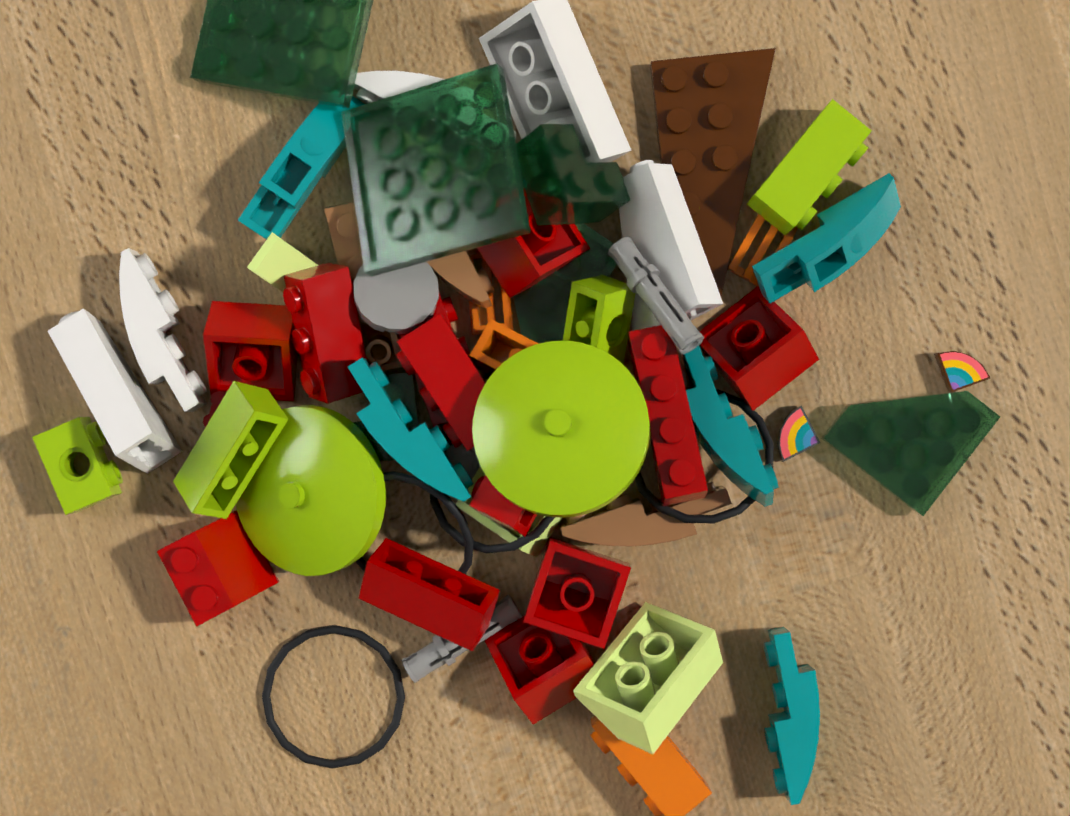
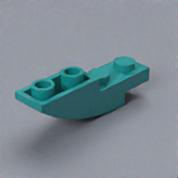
M335 85L307 116L259 181V184H261L260 188L238 221L266 240L272 232L281 238L321 177L325 178L371 108Z
M888 173L817 214L820 224L819 228L753 265L752 268L759 288L765 299L772 303L805 283L816 292L860 260L883 236L901 208L894 177Z
M697 346L692 351L683 354L684 367L692 385V388L686 390L696 437L714 464L733 484L764 507L772 505L773 490L779 488L771 464L763 465L758 451L764 449L756 425L748 426L744 414L733 417L726 394L718 395L713 381L718 380V375L711 356L704 358L700 347Z
M361 358L349 365L348 369L370 402L369 406L356 414L382 448L403 468L424 483L463 502L469 499L471 493L468 488L474 483L461 462L455 466L450 462L444 451L451 448L439 427L435 426L430 429L425 422L411 431L407 423L413 419L401 399L398 398L392 402L383 388L390 382L379 364L375 361L369 365L366 359Z
M785 627L768 630L770 641L764 642V651L768 666H775L778 682L772 684L773 695L777 708L784 707V711L768 715L771 727L764 728L769 753L776 752L779 768L773 769L778 794L785 793L789 803L796 805L800 804L815 763L820 726L819 690L816 670L809 664L797 666L791 633Z

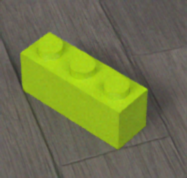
M832 99L751 197L747 205L784 235L788 234L795 226L802 230L817 213V210L812 207L814 202L820 195L827 199L842 182L843 179L837 174L847 163L853 167L869 147L863 142L872 130Z
M233 381L173 480L191 513L227 519L288 421V417L268 389Z

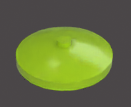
M549 341L519 351L504 361L494 371L478 397L473 416L472 433L475 453L483 472L492 485L505 498L529 512L542 516L565 518L596 511L618 498L629 487L639 473L647 454L650 439V421L642 390L629 370L616 358L597 347L585 343Z
M315 405L284 408L282 410L288 417V421L237 501V512L249 539L270 562L298 575L320 576L346 568L359 560L376 539L382 525L386 505L383 471L370 441L352 421L342 414L329 408Z

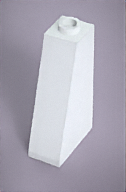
M645 160L633 165L630 168V174L616 181L622 238L630 237L646 261L657 267L660 271L658 277L679 303L688 318L693 320L722 305L723 302L673 165L654 163L653 160ZM636 292L631 318L632 331L661 325Z
M83 308L80 311L65 315L60 319L58 325L48 330L51 339L115 456L148 474L182 452L179 444L100 320Z

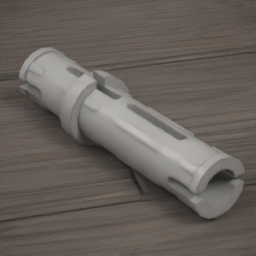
M624 237L613 244L609 249L608 255L615 261L628 279L627 286L633 293L637 292L678 347L679 352L686 354L699 346L704 336L693 325L679 303L658 277L660 271L657 267L646 261L630 237Z
M510 595L505 596V598L496 603L490 625L479 643L509 624L523 618ZM435 635L432 637L433 642L401 661L412 681L416 683L444 664L452 665L456 662L455 658L468 649Z

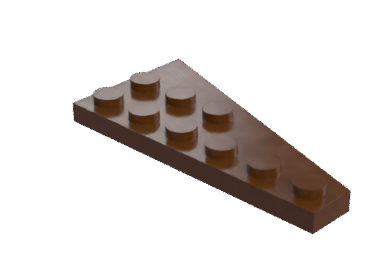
M776 48L657 60L650 63L660 164L673 165L720 296H722Z

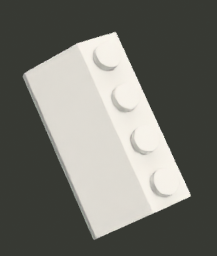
M568 0L532 1L479 38L539 180L546 178L551 188H554L599 169L632 151Z

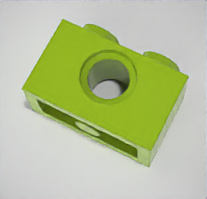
M605 275L573 281L563 341H575L592 345L612 355L624 365L636 293L629 289L627 283Z
M77 417L32 437L65 515L80 512L122 493L119 486L123 482L121 472L113 460H108L103 449V445L106 444V438L96 421L92 422L90 417ZM80 452L84 453L90 461L89 470L85 475L79 474L74 468V458Z

